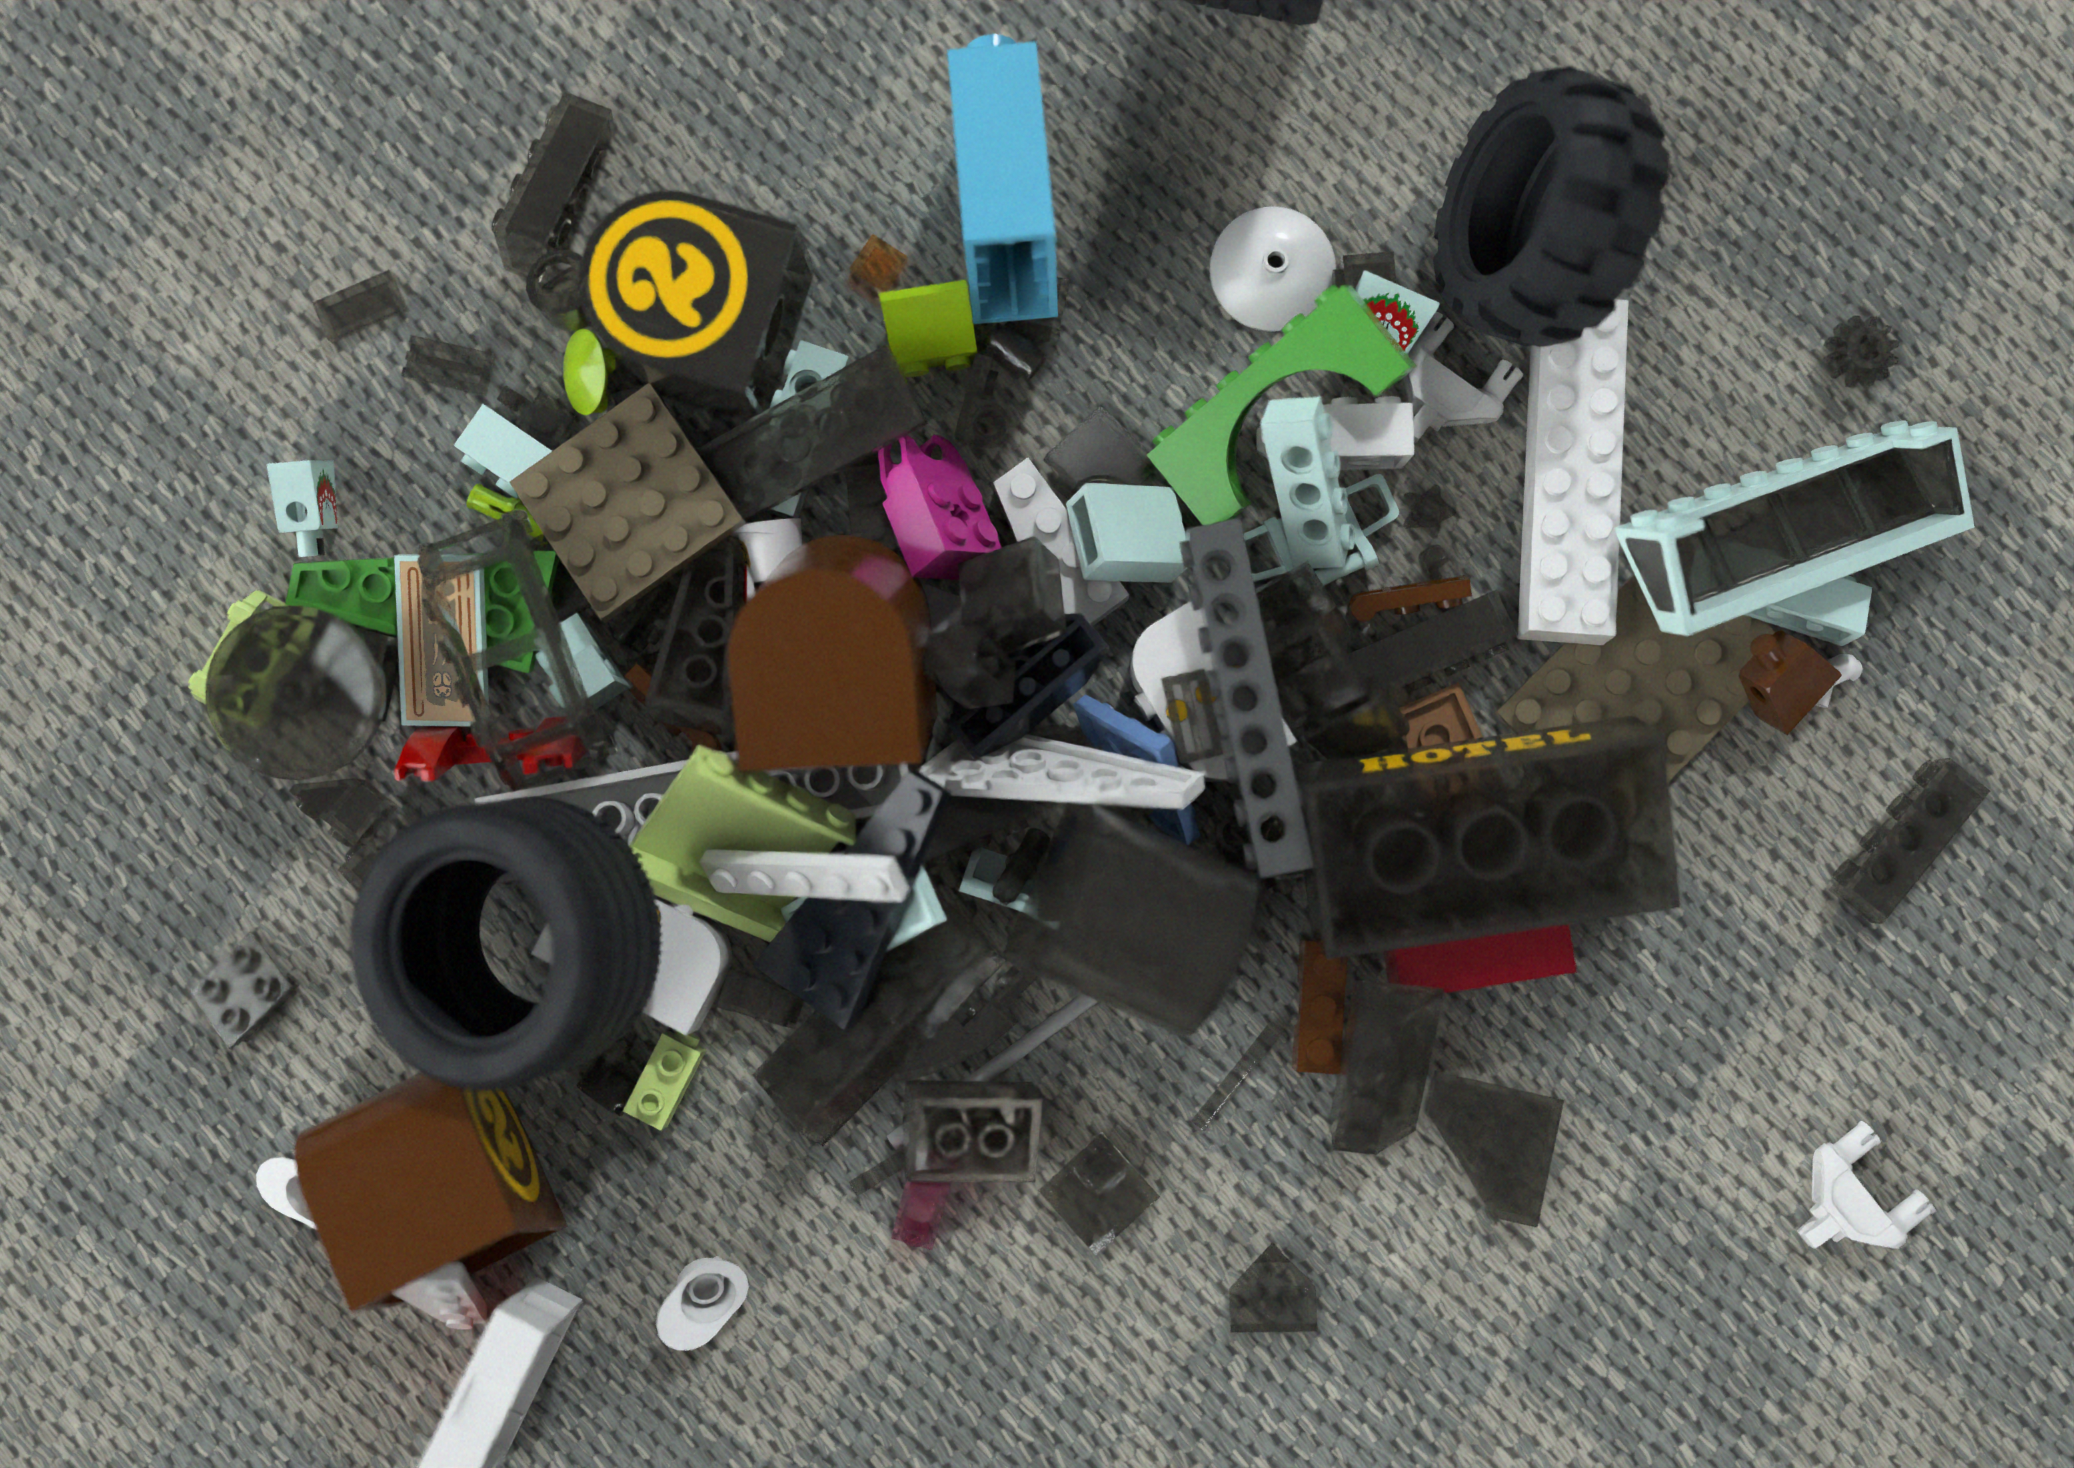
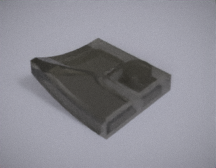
M1100 1132L1038 1190L1094 1255L1099 1253L1160 1198L1103 1132Z

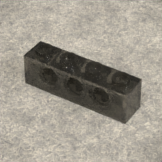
M1951 758L1936 759L1933 762L1928 760L1923 763L1912 777L1916 783L1907 794H1899L1888 805L1886 813L1889 814L1888 818L1880 827H1872L1859 842L1862 850L1853 861L1851 859L1845 860L1834 872L1832 878L1836 882L1829 891L1868 923L1883 924L1990 792L1987 787ZM1930 794L1936 798L1938 803V809L1934 816L1927 812L1925 806L1926 799ZM1904 827L1911 834V844L1907 849L1900 845L1898 838L1901 829ZM1877 860L1885 868V875L1880 882H1877L1872 876V866Z

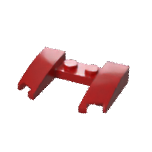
M588 715L545 718L537 727L535 733L534 729H519L508 732V737L492 738L491 732H477L467 734L466 740H463L462 726L419 727L411 734L402 749L394 769L395 780H403L414 772V776H421L422 781H435L454 765L523 760L524 774L538 773V768L544 762L545 767L560 766L564 763V768H572L591 749Z

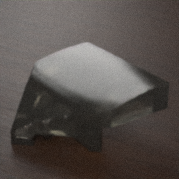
M1273 1242L1229 1288L1230 1333L1318 1332L1316 1287L1312 1284L1313 1281L1308 1276L1306 1277L1282 1254V1251Z

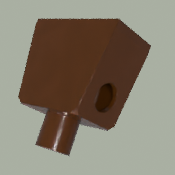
M1782 630L1776 631L1773 635L1762 634L1757 636L1750 645L1753 657L1743 666L1739 673V678L1754 714L1763 722L1786 735L1795 728L1842 676L1840 671L1812 647Z

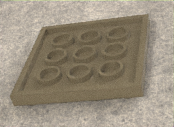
M650 383L510 481L521 501L600 620L605 623L746 524V521Z

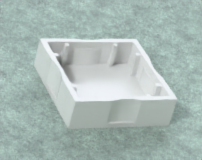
M536 1277L495 1310L418 1468H495L504 1459L582 1301L581 1298Z

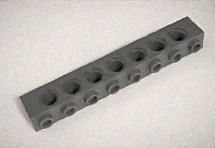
M1240 518L1188 528L1185 534L1186 541L1179 542L1184 568L1192 567L1195 584L1188 585L1193 611L1201 610L1204 627L1197 628L1202 654L1210 653L1213 670L1206 671L1211 697L1219 696L1222 713L1215 715L1220 740L1228 739L1231 757H1226L1224 760L1229 783L1237 782L1240 800L1234 801V810L1238 826H1246L1249 843L1243 845L1248 871L1255 870L1257 878H1263L1313 867L1311 852ZM1211 560L1224 562L1229 570L1228 578L1223 581L1210 579L1205 572V564ZM1222 602L1232 604L1238 613L1237 621L1229 625L1220 623L1214 615L1215 606ZM1237 645L1244 649L1247 661L1243 667L1233 668L1226 664L1223 658V651L1227 646ZM1247 688L1253 692L1256 698L1253 710L1244 712L1234 706L1232 695L1236 689ZM1256 731L1263 736L1265 747L1261 754L1250 755L1245 752L1241 744L1242 736L1245 732ZM1256 774H1265L1273 781L1274 790L1267 799H1260L1251 791V781ZM1267 817L1278 819L1283 827L1281 838L1274 843L1267 842L1260 834V825Z

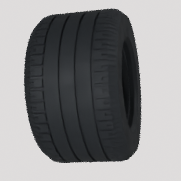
M522 797L448 807L427 814L398 832L383 847V850L378 853V857L373 860L368 873L365 874L361 889L358 892V898H356V907L352 917L353 926H351V959L353 960L352 966L355 970L354 977L357 981V987H359V994L362 997V1002L366 1006L365 1009L369 1013L371 1021H374L375 1028L379 1030V1034L384 1037L385 1042L390 1044L391 1049L396 1051L397 1055L402 1057L406 1063H410L411 1067L425 1074V1076L433 1078L435 1081L460 1089L495 1091L517 1087L596 1058L615 1045L631 1029L646 1007L647 1001L650 999L651 992L654 989V983L657 980L656 975L659 973L658 966L661 962L659 956L662 954L660 947H662V941L660 940L662 932H660V928L662 926L659 922L660 914L657 912L659 906L655 902L657 898L656 895H653L654 889L650 886V879L646 877V870L642 868L643 864L641 861H638V856L633 854V849L627 846L626 840L622 839V836L616 833L613 827H610L608 823L602 821L601 818L593 813L565 801L544 797ZM508 871L517 876L533 893L543 910L550 930L552 967L549 982L540 1003L526 1000L509 991L491 971L481 945L480 918L484 902L494 884Z

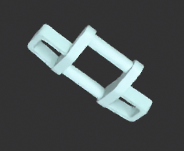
M1375 474L1345 488L1347 497L1369 487L1377 488L1387 509V515L1361 530L1348 502L1345 517L1347 524H1352L1354 527L1355 544L1352 549L1354 553L1346 557L1343 567L1320 568L1306 575L1302 569H1293L1282 518L1277 520L1276 517H1272L1263 521L1262 526L1244 533L1245 543L1267 534L1281 564V567L1257 574L1252 573L1253 583L1286 575L1298 598L1303 600L1313 595L1312 590L1362 568L1368 571L1379 566L1377 555L1366 537L1391 523L1399 515V509L1384 477L1381 474Z

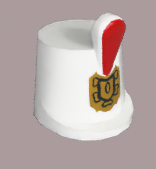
M801 518L748 523L730 534L731 536L739 537L745 562L743 602L745 604L755 593L754 584L763 583L788 554L802 546Z

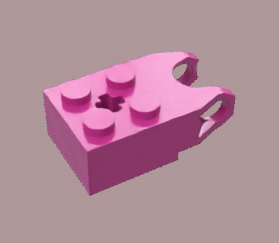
M891 429L879 440L880 479L888 497L882 504L912 577L972 581L1004 555L998 540V533L992 525L983 504L981 492L976 487L967 464L948 439L941 435L933 434L930 440L920 445L919 449L915 440L899 429ZM896 440L901 445L902 462L899 464H895L890 455L891 446ZM936 445H939L942 449V460L931 459V453Z

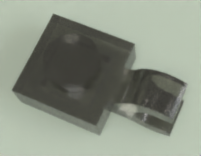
M505 385L496 399L502 405L523 417L517 426L519 429L552 451L558 448L577 418L574 413L540 392L534 401L531 402Z

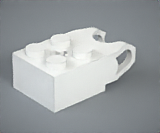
M1395 396L1379 397L1375 399V403L1358 404V399L1354 397H1340L1332 399V404L1323 405L1324 413L1331 415L1333 432L1330 444L1332 451H1337L1339 454L1340 470L1402 469L1414 455L1413 403H1401V398ZM1259 427L1256 430V452L1268 459L1262 429Z

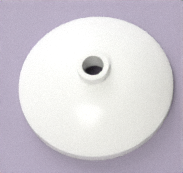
M1283 207L1257 208L1234 219L1218 237L1210 260L1211 284L1221 306L1241 324L1261 331H1281L1291 319L1300 313L1307 317L1318 307L1314 302L1315 299L1332 286L1335 281L1336 264L1334 252L1325 233L1307 216ZM1278 256L1282 259L1283 265L1279 268H1274L1269 265L1268 258Z

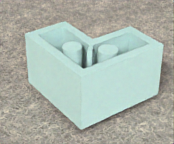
M575 613L534 640L540 650L535 656L541 667L554 682L549 686V689L562 708L568 706L571 711L575 710L588 715L630 688L587 619L579 613Z

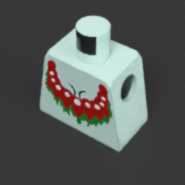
M1365 270L1355 290L1407 354L1440 305L1437 301Z
M307 460L267 464L279 532H296L299 557L325 555L322 529L338 528L334 461Z

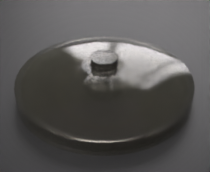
M280 606L266 609L246 618L226 635L210 662L205 696L212 726L220 741L236 759L252 770L266 776L284 780H306L336 772L350 764L364 752L376 735L384 715L386 684L383 669L376 652L366 637L351 623L336 614L319 608Z

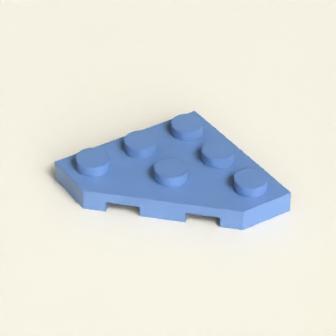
M1086 694L1073 704L1083 735L1094 749L1100 745L1105 752L1179 768L1175 755L1177 753L1176 746L1167 735L1163 733L1158 734L1150 730L1137 719L1128 718L1115 711L1108 703H1100ZM1191 803L1184 809L1149 807L1153 812L1148 816L1157 827L1184 844L1189 845L1200 836L1195 821L1196 811Z

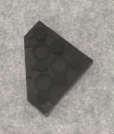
M1435 1070L1426 1113L1490 1214L1497 1219L1537 1228L1564 1100Z

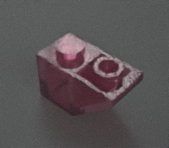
M916 1147L891 1239L902 1241L912 1247H923L933 1250L958 1159Z

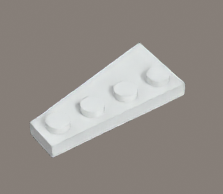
M449 1264L392 1293L441 1322H447L446 1326L449 1328L472 1329L473 1323H486L487 1304L462 1264Z

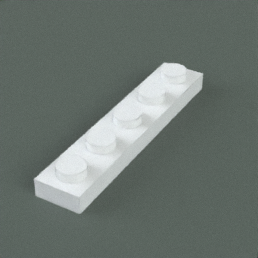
M707 849L699 861L715 891L722 893L902 902L909 890L894 857Z

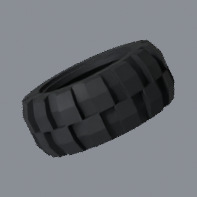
M1569 66L1529 72L1527 78L1516 79L1500 91L1496 96L1495 105L1490 111H1482L1467 134L1468 142L1459 158L1455 157L1444 185L1448 188L1443 206L1437 212L1434 238L1438 240V252L1433 257L1436 282L1444 288L1441 295L1467 326L1474 327L1481 333L1525 347L1533 345L1546 347L1581 338L1584 329L1598 327L1616 310V299L1624 289H1632L1647 262L1643 257L1651 237L1658 236L1666 205L1661 202L1663 186L1670 181V153L1661 144L1666 133L1658 117L1643 98L1638 97L1627 86Z

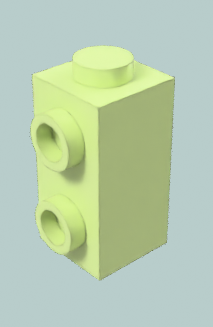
M677 1030L675 1033L671 1031L662 1033L623 1112L660 1131L668 1127L706 1052V1049L698 1046L700 1038L692 1033L684 1035Z

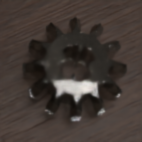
M1853 316L1848 320L1847 324L1839 323L1832 331L1834 337H1829L1823 345L1833 353L1825 356L1822 363H1835L1837 369L1832 371L1831 378L1836 379L1845 374V387L1849 388L1855 386L1858 382L1862 388H1869L1874 385L1875 380L1883 381L1890 376L1888 367H1893L1899 360L1890 351L1897 348L1900 341L1888 340L1886 336L1890 333L1892 326L1886 325L1878 329L1877 316H1871L1865 322H1863L1860 316ZM1861 346L1866 350L1862 357L1857 353Z

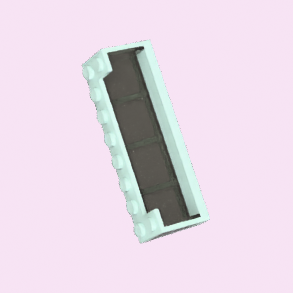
M1905 420L1890 422L1881 426L1880 433L1874 435L1872 433H1862L1846 438L1847 444L1844 446L1832 445L1814 449L1811 451L1812 457L1802 460V458L1788 459L1776 463V470L1768 473L1766 471H1756L1740 476L1741 483L1732 486L1730 484H1719L1704 489L1705 495L1696 499L1694 497H1683L1667 503L1668 509L1663 511L1647 510L1633 514L1631 516L1632 522L1615 527L1616 535L1661 631L1688 636L1974 528L1957 428L1937 427V422L1935 421L1918 423L1912 426H1908V422Z

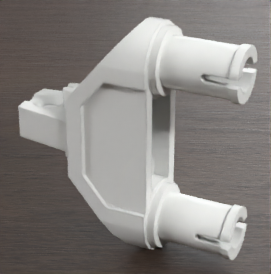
M1437 311L1407 354L1416 367L1402 378L1408 401L1413 403V414L1415 415L1413 418L1414 444L1418 442L1429 426L1438 432L1441 426L1475 425L1497 421L1503 414L1504 406L1502 403L1517 382L1523 377L1522 371L1515 367L1507 379L1504 380L1503 377L1513 364L1506 360H1500L1497 368L1482 389H1476L1435 360L1433 354L1448 333L1454 328V324L1446 318L1440 328L1434 331V327L1443 316V314Z
M1864 1121L1857 1123V1126L1834 1144L1830 1142L1827 1144L1823 1143L1814 1152L1812 1201L1815 1205L1810 1209L1814 1216L1797 1230L1806 1244L1816 1249L1830 1238L1838 1242L1846 1237L1854 1241L1899 1249L1908 1239L1906 1233L1930 1214L1936 1212L1931 1203L1926 1204L1929 1201L1928 1198L1915 1189L1911 1195L1887 1213L1881 1209L1853 1174L1852 1164L1874 1146L1881 1143L1877 1135H1871L1874 1131Z

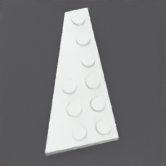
M1029 734L977 760L973 759L960 740L957 739L915 771L922 773L951 791V795L1184 809L1204 790V773Z

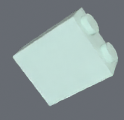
M1085 483L1066 503L1084 580L1171 583L1187 569L1184 568L1179 542L1186 541L1182 523V512L1172 487Z

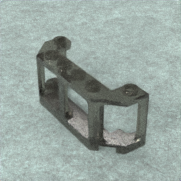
M519 509L502 514L498 520L447 539L418 545L419 557L417 559L422 574L423 587L427 597L422 599L423 606L429 620L432 623L437 622L443 638L438 640V644L444 660L447 664L453 663L459 679L454 682L457 696L464 706L469 705L474 722L470 723V728L474 740L479 747H485L488 756L496 766L502 783L505 786L508 785L512 792L618 754L611 734L604 735L600 722H602L600 715H595L534 555L537 549L535 544L531 543L528 533L534 532L527 512ZM503 528L504 542L501 546L445 567L439 551ZM501 561H507L513 569L532 619L533 629L528 634L469 655L443 586L455 578ZM540 650L546 656L567 711L566 720L503 744L476 672L532 651ZM570 735L579 737L591 755L580 759L572 768L561 766L526 779L516 756Z

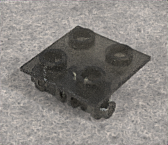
M250 931L189 992L226 1046L232 1050L242 1041L246 1043L250 1041L251 1035L262 1024H267L270 1021L267 1014L276 1015L279 1012L276 1005L282 1006L290 997H294L297 994L296 988L300 983L290 973H287L285 976L260 941Z

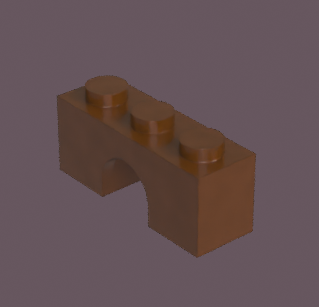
M1300 939L1297 982L1299 983V1012L1297 1024L1294 1025L1292 1068L1297 1072L1340 1075L1349 945L1347 943Z

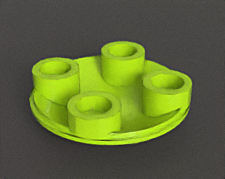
M589 329L577 330L571 336L565 350L563 362V378L567 397L572 407L582 415L605 412L608 406L606 393L608 374L613 373L616 364L613 350L611 348H604L600 339Z

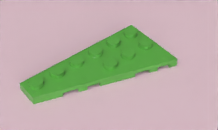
M555 550L453 554L483 555L487 662L525 673L532 672L536 661L535 654L538 652V647L534 640L542 635L559 562V556ZM394 557L294 563L285 605L398 636Z

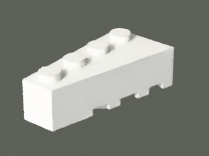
M1026 458L993 482L995 493L1044 613H1082L1091 625L1094 626L1128 601L1129 593L1120 581H1091L1083 579L1068 511L1029 458Z

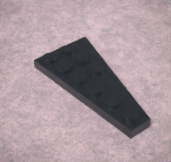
M908 772L856 836L854 845H849L842 854L894 857L909 887L902 902L807 897L753 965L841 1028H855L952 792L920 772Z

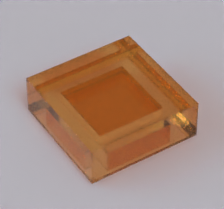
M872 234L851 265L850 271L882 293L887 292L908 262V256Z

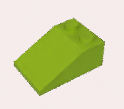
M967 280L879 293L890 352L896 373L904 372L905 377H917L928 374L929 367L945 365L946 370L949 371L962 370L971 366L970 361L978 360Z

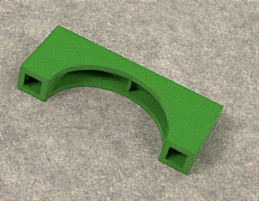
M1333 284L1315 299L1314 302L1318 307L1307 317L1300 313L1291 319L1281 329L1285 336L1273 346L1269 342L1260 346L1249 356L1248 359L1252 364L1241 374L1236 370L1229 373L1216 385L1220 391L1208 402L1204 398L1198 400L1184 413L1187 420L1176 430L1171 425L1153 439L1152 442L1156 447L1147 454V457L1202 525L1232 520L1252 504L1244 493L1238 478L1236 467L1237 442L1242 425L1250 410L1260 397L1275 384L1289 376L1306 370H1330L1354 378L1366 386L1375 396L1384 394L1416 367L1415 363L1351 285H1342L1338 289Z

